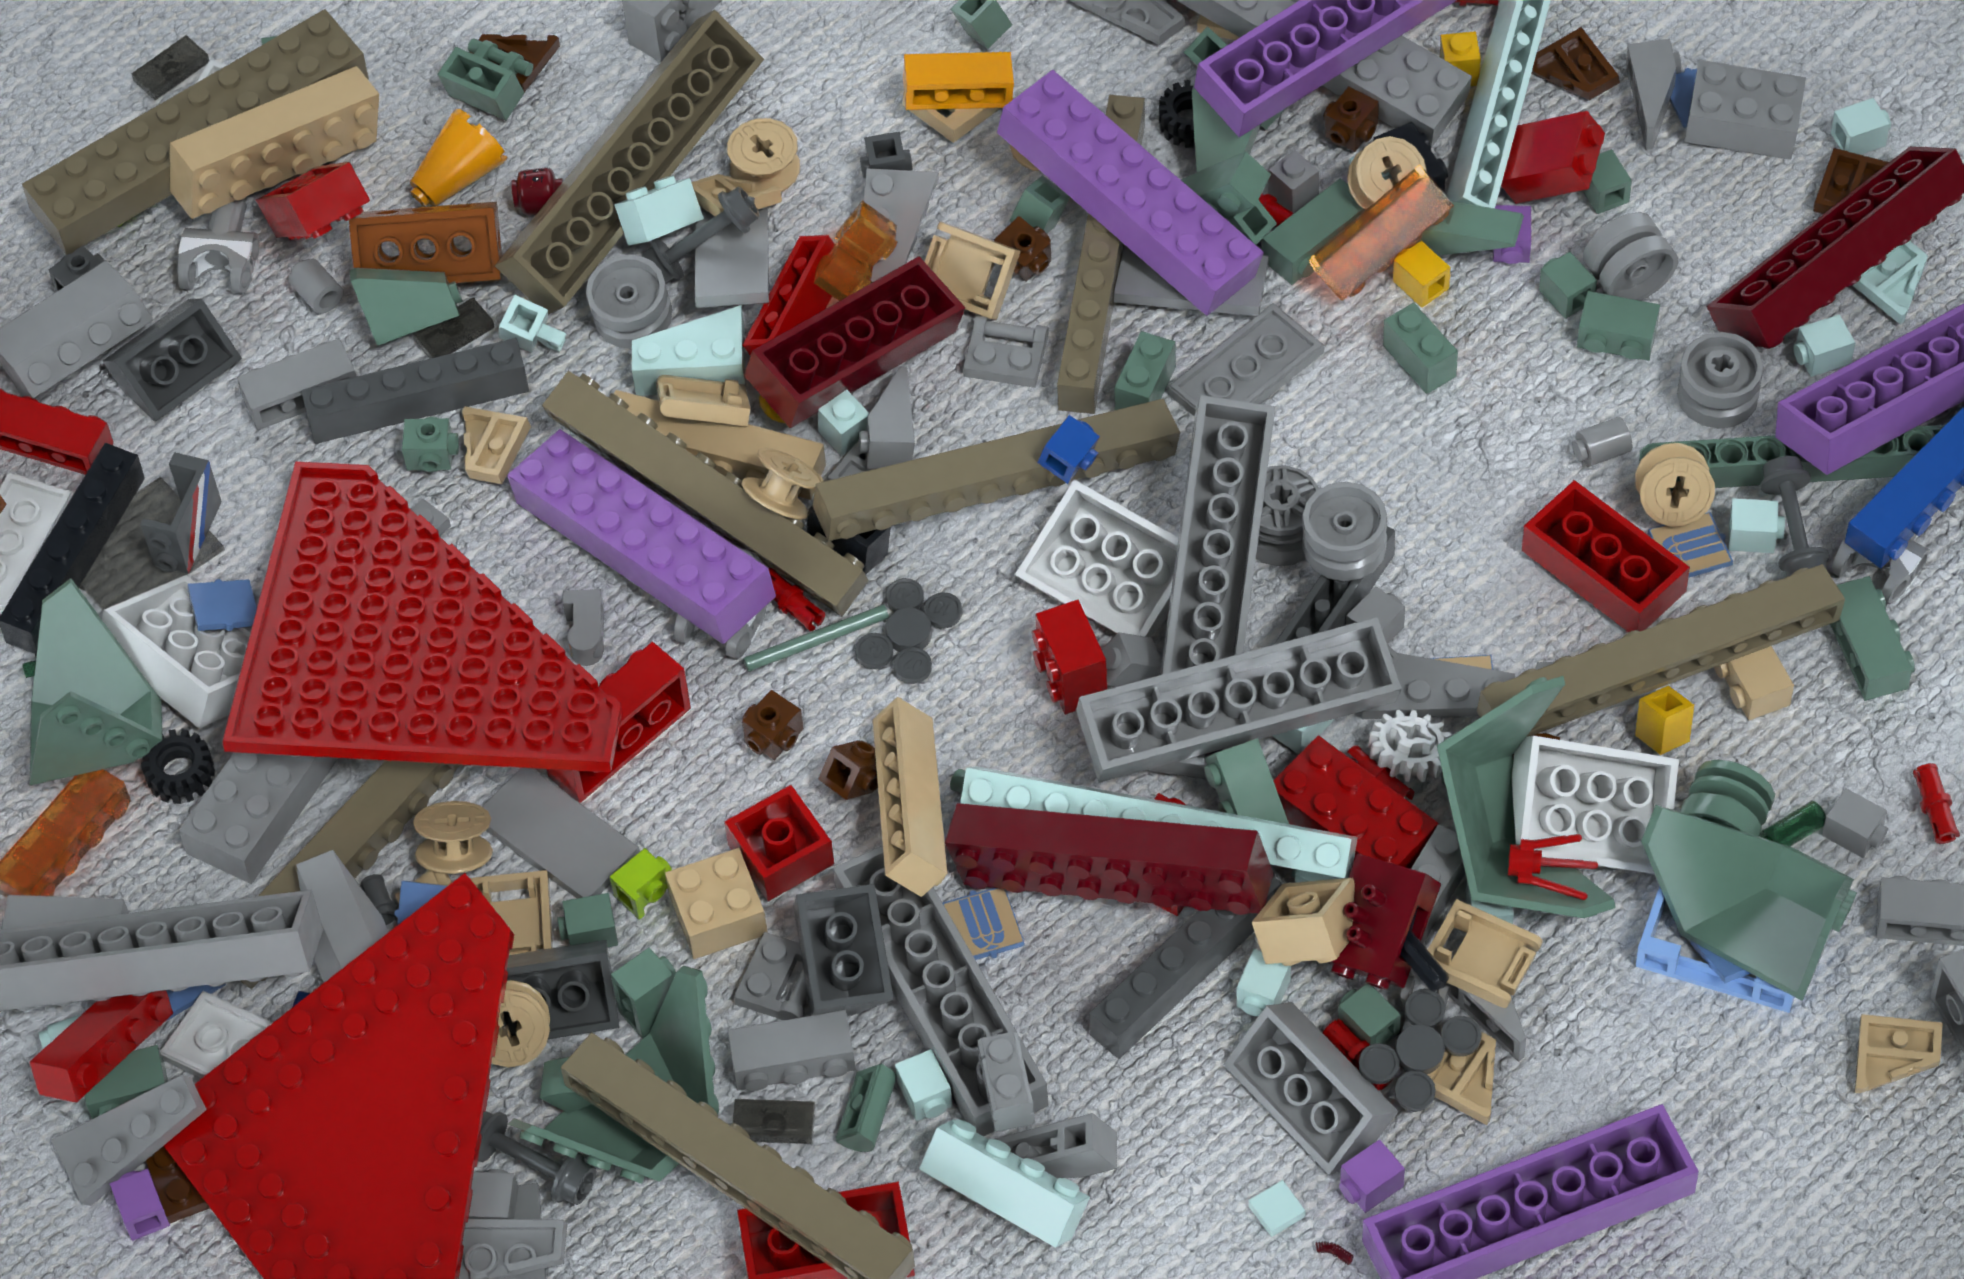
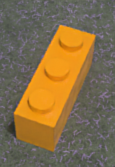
M1011 52L904 54L903 86L905 109L1003 108L1013 100L1014 80Z

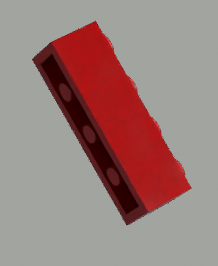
M829 235L799 236L769 293V303H764L742 345L750 356L754 349L826 309L849 265Z
M0 388V450L86 475L105 443L114 444L107 422L97 416L89 415L87 417L71 412L66 407H53L40 403L29 396L19 397L6 393Z
M167 990L154 991L143 996L123 995L115 996L105 1001H96L29 1062L39 1095L77 1103L173 1015Z

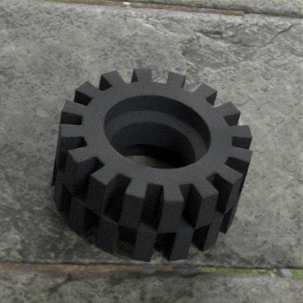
M1184 80L1183 87L1180 86L1179 82L1173 84V91L1167 88L1164 91V97L1161 96L1159 100L1161 133L1164 132V137L1168 141L1173 138L1174 145L1179 146L1181 141L1185 142V148H1191V143L1195 142L1193 119H1185L1177 114L1186 109H1193V86H1191V80Z
M175 729L168 730L170 737L164 738L162 734V741L151 748L146 756L142 757L141 768L148 787L155 797L160 795L161 800L167 803L170 797H172L174 804H181V797L186 796L187 802L194 800L192 795L194 792L202 796L205 793L203 785L210 787L212 784L211 776H215L214 763L208 745L204 739L201 741L200 735L194 732L190 737L189 731L182 729L181 735L177 736ZM188 758L192 761V766L184 773L169 775L164 772V767L174 759Z

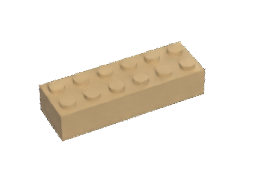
M355 66L170 142V192L190 218L193 219L200 215L211 213L217 208L236 200H242L262 189L273 187L293 176L304 174L316 166L329 161H335L350 152L366 148L370 144L377 142L379 93L361 70Z

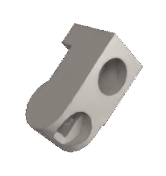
M601 589L563 591V607L566 621H573V626L567 635L571 657L575 663L582 666L594 665L599 662L604 652V603Z

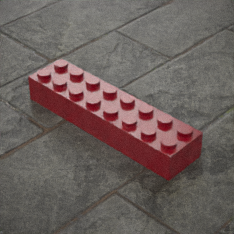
M1910 146L1707 305L1706 307L1718 331L1739 335L1750 341L1755 347H1764L1765 349L1776 347L1782 343L1787 333L1794 328L1806 324L1810 320L1811 314L1819 308L1831 304L1836 299V294L1845 287L1856 284L1865 271L1884 262L1889 252L1909 242L1914 232L1934 222L1937 219L1938 213L1962 199V194L1964 193V164L1957 149Z
M957 803L945 840L946 847L964 885L975 889L989 887L1006 889L1013 893H1021L1023 891L1041 892L1054 897L1060 894L1072 895L1086 900L1103 898L1117 900L1126 904L1144 902L1154 903L1160 907L1175 905L1192 907L1199 911L1216 909L1245 915L1248 913L1259 914L1263 909L1274 875L1257 830Z

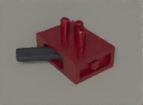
M1357 853L1349 878H1353L1355 883L1354 902L1347 903L1343 909L1344 915L1353 920L1352 926L1346 932L1349 943L1337 959L1328 962L1332 965L1331 972L1351 980L1354 979L1355 974L1366 977L1365 983L1388 990L1390 984L1404 988L1412 968L1431 991L1435 992L1440 988H1444L1447 985L1446 982L1449 979V975L1421 942L1441 883L1426 873Z

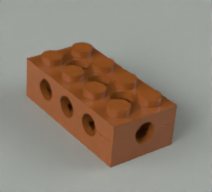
M497 202L367 211L349 220L354 268L445 272L449 283L454 281L456 283L501 280L503 276L495 267V264L502 257ZM457 236L467 237L471 241L472 248L467 251L458 249L454 244V238ZM423 238L431 240L435 245L436 251L424 253L418 246V240ZM386 241L395 243L399 248V255H387L382 249V243Z

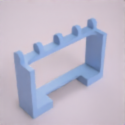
M1659 886L1638 946L1635 967L1790 1013L1794 996L1757 976L1753 978L1745 975L1724 983L1709 964L1680 956L1681 945L1654 938L1666 904L1665 897Z

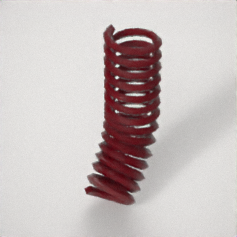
M1320 1241L1318 1243L1315 1242L1318 1253L1333 1254V1256L1335 1255V1257H1338L1347 1265H1350L1353 1261L1354 1255L1346 1249L1344 1250L1342 1246L1336 1245V1243L1333 1244V1242L1329 1244V1241L1327 1244L1326 1241H1324V1244L1323 1241L1321 1243Z

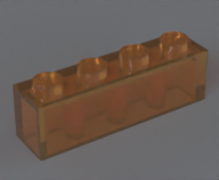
M1419 164L1311 256L1308 261L1319 277L1343 301L1348 296L1352 297L1358 294L1364 288L1365 281L1376 272L1381 273L1392 264L1394 257L1404 248L1409 249L1421 239V234L1431 225H1438L1444 221L1454 205L1446 193Z
M104 769L75 775L1 859L0 894L6 898L8 895L53 896L56 887L66 876L75 872L80 860L89 849L101 842L105 831L115 819H120L126 813L131 799L124 781Z

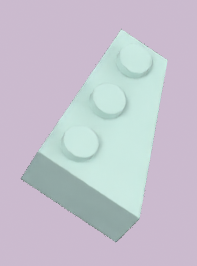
M739 305L632 340V375L636 395H658L656 382L657 378L661 375L725 382V379L736 380L738 384H744L746 387V378L744 377L745 348L742 346L745 341L742 306Z

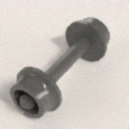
M737 187L728 193L720 192L718 199L724 209L723 212L670 249L661 239L656 238L652 240V246L642 254V257L656 264L662 271L665 283L673 278L680 280L684 277V272L678 262L680 258L732 222L741 232L746 234L750 231V224L760 217L759 211L754 204L755 198L749 196L741 187Z
M1783 456L1768 461L1762 468L1764 479L1761 481L1760 487L1766 494H1781L1794 551L1779 559V568L1786 572L1787 577L1801 568L1810 569L1821 564L1827 570L1826 562L1830 557L1829 552L1822 547H1809L1796 494L1797 490L1810 483V473L1803 469L1800 458L1796 456Z
M487 1111L483 1112L480 1131L482 1139L478 1161L484 1162L488 1160L497 1149L553 1178L552 1200L558 1203L566 1200L575 1205L582 1203L592 1190L597 1173L596 1168L585 1162L583 1154L578 1152L576 1159L568 1157L563 1165L505 1136L508 1124L506 1114L502 1112L495 1114Z

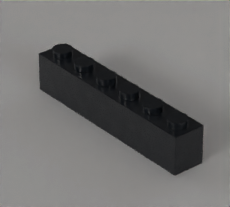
M107 443L103 445L0 615V628L7 644L34 654L37 653L42 600L70 578L80 588L145 479L137 454Z

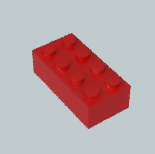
M350 162L316 166L256 199L276 238L288 237L289 240L295 238L299 240L303 237L305 239L310 237L315 239L333 229L330 224L335 220L339 222L343 219L348 221L363 213L364 210L361 206L371 201Z
M1575 480L1524 525L1522 551L1627 632L1647 629L1687 591L1690 566Z
M653 641L643 650L640 649L634 652L623 667L617 672L607 675L599 685L608 696L612 694L621 703L622 718L611 772L547 769L548 777L579 803L590 796L691 709L684 668Z
M1319 735L1273 780L1289 824L1358 837L1354 861L1358 853L1411 869L1439 824Z
M899 1181L838 1192L845 1198L847 1205L858 1212L860 1210L867 1211L876 1218L881 1228L890 1234L897 1232L910 1242ZM747 1209L737 1210L748 1279H848ZM914 1269L907 1277L915 1276Z

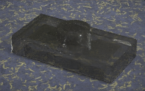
M185 35L131 74L133 81L151 98L157 100L208 64L210 60L208 54Z
M474 297L458 306L459 316L413 333L414 341L429 359L451 354L495 328L493 319Z
M735 1099L733 1123L741 1126L754 1142L813 1144L816 1106L815 1102Z

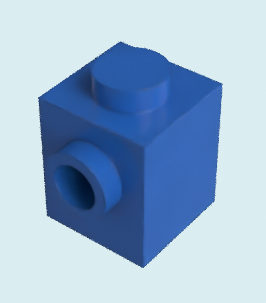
M1069 415L1044 446L1037 463L1068 484L1080 468L1087 471L1099 454L1094 448L1100 436L1094 432L1089 424L1076 420Z

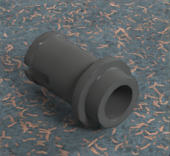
M373 874L365 877L360 882V887L382 915L385 924L392 923L396 919L394 912L398 909L395 901L390 899L383 876Z

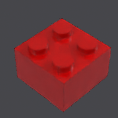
M1079 599L1036 613V629L1031 631L1037 649L1033 651L1036 667L1040 673L1046 672L1049 681H1046L1050 698L1053 703L1059 701L1065 715L1076 711L1079 697L1107 690L1106 658Z
M792 785L785 787L724 821L728 846L731 850L740 848L751 879L767 901L774 899L835 864L831 839Z

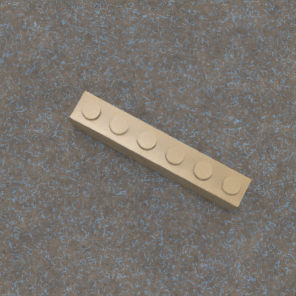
M619 390L614 392L615 395L629 405L627 409L635 416L643 413L651 418L658 425L657 431L665 436L670 432L679 437L687 444L685 450L694 456L698 452L707 456L717 465L714 469L723 476L730 472L741 481L748 477L764 480L769 469L760 461L757 453L760 448L765 447L782 451L803 461L820 476L826 466L824 444L750 424L748 426L666 417L660 411L658 400ZM802 487L797 497L811 500L815 490Z
M896 697L873 719L885 876L922 897L933 886H938L948 874L933 718L901 698Z

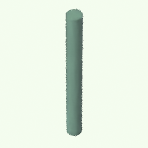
M883 604L743 658L745 667L750 672L889 618L887 609Z

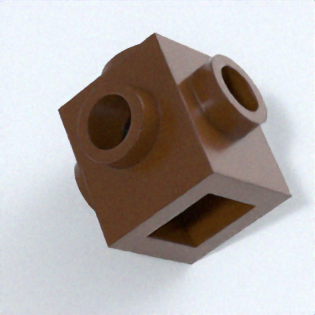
M1348 86L1336 102L1332 101L1329 103L1324 112L1325 137L1337 146H1344L1356 152L1364 141L1368 142L1373 137L1376 131L1379 101Z
M1020 216L994 239L998 243L1021 251L1012 276L1018 274L1026 282L1034 274L1040 275L1051 262V240L1047 233L1038 226L1033 228Z
M770 690L757 705H751L742 719L746 745L756 754L761 755L764 753L774 761L783 751H789L794 746L798 735L804 729L801 709L773 690Z
M860 740L832 747L818 780L845 800L873 793L878 788L875 748L869 743Z

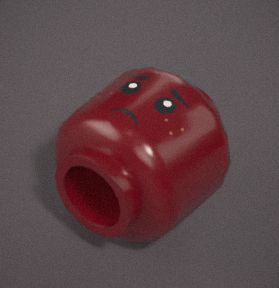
M548 167L521 170L517 175V180L511 181L515 209L520 208L525 216L536 215L563 183V179H556L553 170Z

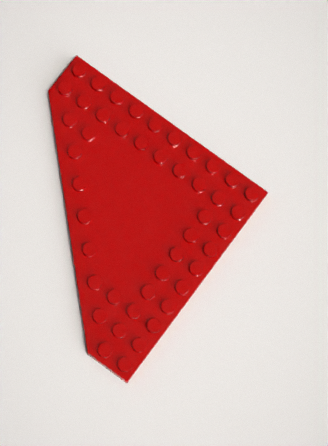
M295 461L222 741L225 752L611 772L622 718L621 703L612 694L608 696L598 686V681L580 664L575 665L566 656L565 650L547 633L543 635L533 625V620L519 606L507 601L502 596L501 589L484 573L479 574L471 567L470 560L452 543L448 545L439 536L438 530L421 514L417 516L408 507V502L391 486L387 487L378 479L377 472L369 465Z
M466 873L462 874L194 1084L207 1110L167 1142L164 1147L263 1279H459L464 1250L462 1245L465 1223H468L473 1194L471 1186L474 1168L477 1167L482 1139L480 1134L483 1112H486L491 1083L489 1075L492 1057L495 1058L499 1034V1013L501 1003H504L508 978L507 964L515 935Z

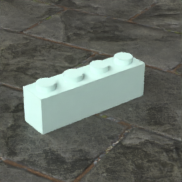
M953 1119L936 1128L919 1170L1055 1248L1072 1239L1090 1198L1079 1191V1186L1076 1183L1065 1178L1052 1176L1044 1171L1045 1167L1039 1162L1028 1158L1023 1159L1010 1152L1011 1149L1007 1144L996 1139H987L978 1134L976 1128L966 1121Z

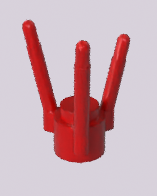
M1580 834L1537 840L1521 839L1520 845L1510 844L1508 876H1517L1518 883L1532 884L1570 897L1586 900L1588 895L1585 892L1533 876L1532 874H1540L1541 866L1597 869L1598 863L1574 859L1542 857V850H1534L1580 842L1582 840Z

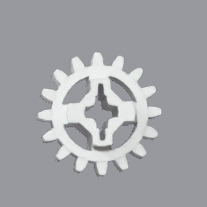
M1396 710L1395 718L1384 714L1381 722H1374L1368 741V748L1371 749L1369 757L1370 759H1379L1378 766L1380 768L1388 767L1391 769V777H1395L1399 773L1404 775V779L1407 782L1410 781L1411 776H1417L1421 782H1425L1427 774L1435 778L1439 777L1442 767L1437 745L1452 735L1450 732H1442L1444 726L1442 722L1430 723L1431 715L1429 714L1420 718L1417 717L1415 710L1411 711L1410 716H1404L1400 710Z

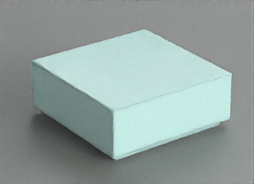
M1283 1180L1249 1200V1208L1271 1237L1305 1217V1209Z

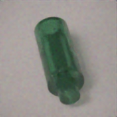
M1812 800L1762 830L1760 837L1791 847L1824 827L1826 814L1821 806Z

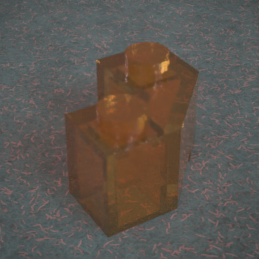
M862 200L834 236V239L837 241L832 251L828 255H824L817 265L814 284L838 301L871 284L873 266L881 257L884 259L888 258L898 243L895 240L897 225Z

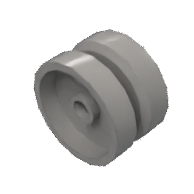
M1642 212L1625 214L1600 228L1589 240L1583 252L1584 263L1595 279L1599 280L1600 286L1607 295L1639 301L1648 298L1661 289L1672 277L1678 266L1677 254L1668 241L1662 237V233L1651 217Z
M623 254L603 262L596 267L588 279L586 296L597 332L606 342L619 348L632 349V340L666 330L671 324L672 305L662 271L653 261L640 255Z
M1726 332L1708 333L1693 340L1683 353L1677 390L1680 407L1686 415L1702 426L1717 429L1734 427L1748 420L1756 410L1760 394L1764 366L1759 351L1750 341L1739 335Z
M1339 482L1328 484L1315 491L1309 498L1303 512V549L1305 559L1314 571L1328 579L1350 581L1367 576L1374 572L1382 563L1387 548V513L1385 504L1376 492L1362 484Z

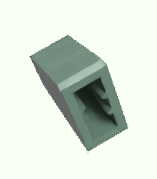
M1193 85L1192 105L1196 172L1245 151L1250 155L1261 124L1238 137L1197 92Z
M354 268L349 270L350 281L377 346L459 316L457 303L463 302L456 282L449 283L445 272Z

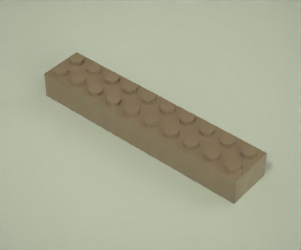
M324 9L22 183L29 209L66 255L73 253L81 246H85L172 195L170 192V142L355 66L369 80L364 53L329 12Z
M716 10L695 20L499 259L495 267L532 303L547 309L548 315L565 307L624 234L614 204L626 200L625 193L646 186L647 191L655 188L654 181L671 176L763 62L764 58Z

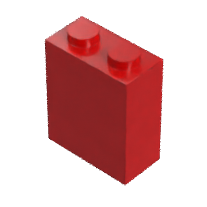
M1588 111L1517 125L1501 187L1515 204L1589 189L1600 149L1604 142L1605 132Z

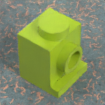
M644 848L610 876L613 895L640 920L645 916L644 907L648 903L658 901L666 892L668 887L665 872L671 871L672 868L663 857L657 856L655 858Z

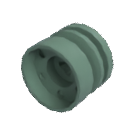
M1718 759L1706 761L1698 767L1695 779L1689 789V797L1684 800L1679 812L1759 837L1761 825L1766 822L1768 811L1771 810L1774 803L1775 792L1771 784L1761 774L1747 766L1733 761Z

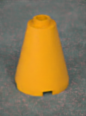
M455 109L451 113L410 180V184L413 187L410 191L411 195L424 207L428 204L438 206L502 165L508 159L507 156L502 155L505 151L496 139L480 123L477 126L474 124L470 125L467 120L471 116L461 109Z

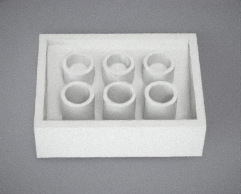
M1074 479L1018 568L1015 576L1063 604L1079 599L1086 617L1116 634L1120 632L1150 638L1168 618L1178 537Z
M184 575L104 609L102 621L156 694L200 729L230 714L252 627L233 628L232 631H227L226 629L198 631L187 590L188 584L196 582L187 575Z
M1538 736L1526 737L1514 753L1511 777L1516 845H1520L1521 839L1537 840L1580 834L1582 836L1580 842L1534 850H1542V857L1595 861L1601 867L1655 875L1641 840L1655 805L1674 810L1679 759Z

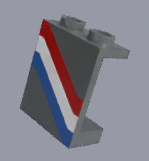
M174 452L169 462V467L181 501L171 525L143 518L140 525L154 566L167 572L179 571L189 574L222 501L209 460Z

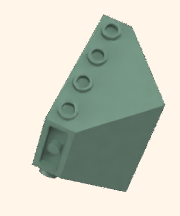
M71 578L42 600L31 699L30 786L133 763L137 759L146 756L151 748L162 741L161 699Z
M1564 676L1547 680L1546 677H1541L1528 684L1520 693L1438 744L1437 750L1471 899L1578 918L1592 917L1616 908L1614 899L1575 868L1541 866L1540 874L1532 875L1585 892L1588 895L1586 900L1570 897L1532 884L1518 883L1517 876H1508L1510 844H1516L1511 778L1513 768L1512 755L1565 686Z
M1655 805L1641 842L1680 935L1803 1001L1832 931H1840L1855 900L1857 892L1850 890L1854 879L1793 847Z
M683 965L675 974L650 1033L634 1046L626 1056L634 1061L636 1059L643 1060L657 1072V1076L665 1082L668 1080L676 1082L684 1089L687 1097L696 1103L700 1101L707 1103L718 1114L719 1103L714 1094L713 1086L715 1063L710 1054L709 1045L712 1028L706 1014L705 1003L708 987L701 970ZM594 1105L571 1113L563 1111L544 1129L515 1118L508 1123L510 1126L521 1129L519 1135L521 1139L542 1146L544 1139L555 1142L553 1151L576 1159L578 1151L589 1155L586 1163L606 1171L610 1170L612 1164L622 1168L620 1176L641 1184L645 1177L660 1182L679 1165L671 1157Z

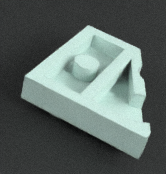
M1911 241L1894 248L1886 255L1887 258L1884 262L1870 267L1861 275V279L1852 285L1900 325L1905 321L1928 255Z

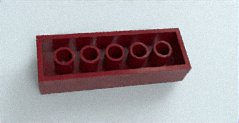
M918 256L754 349L744 377L787 426L792 428L818 413L819 408L845 390H848L850 393L856 391L956 333L966 307L923 259Z

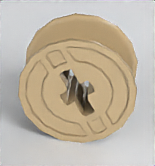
M771 118L753 119L741 124L732 132L727 142V155L731 160L730 176L737 180L755 182V190L765 191L772 186L779 187L781 192L788 189L795 183L800 173V159L796 154L798 151L797 137L793 130L782 121Z
M1389 136L1374 140L1355 155L1349 165L1347 182L1350 194L1359 206L1370 213L1388 215L1399 212L1418 198L1425 187L1427 171L1424 159L1415 146L1404 139ZM1389 172L1392 179L1384 180L1381 173Z
M1667 443L1650 450L1641 459L1635 472V487L1640 495L1641 504L1646 514L1657 523L1670 527L1688 525L1699 520L1710 509L1714 500L1715 482L1709 472L1704 456L1694 447L1682 443Z
M760 448L757 456L769 471L764 480L754 477L744 478L741 483L744 491L755 501L778 514L793 519H806L808 517V509L797 496L802 487L815 490V484L824 482L823 478L806 463L787 453L772 448Z
M466 801L440 802L423 808L415 815L413 821L416 832L427 838L418 845L415 852L418 864L427 870L448 874L470 872L485 865L491 859L493 849L490 843L479 835L490 826L491 816L489 812L480 805Z
M514 980L507 981L504 1003H501L498 1025L500 1027L495 1058L492 1057V1064L508 1068L525 1065L538 1057L547 1044L550 1032L548 1004L541 993L527 983ZM504 1011L509 1012L512 1022L517 1021V1036L511 1035L508 1025L503 1027Z

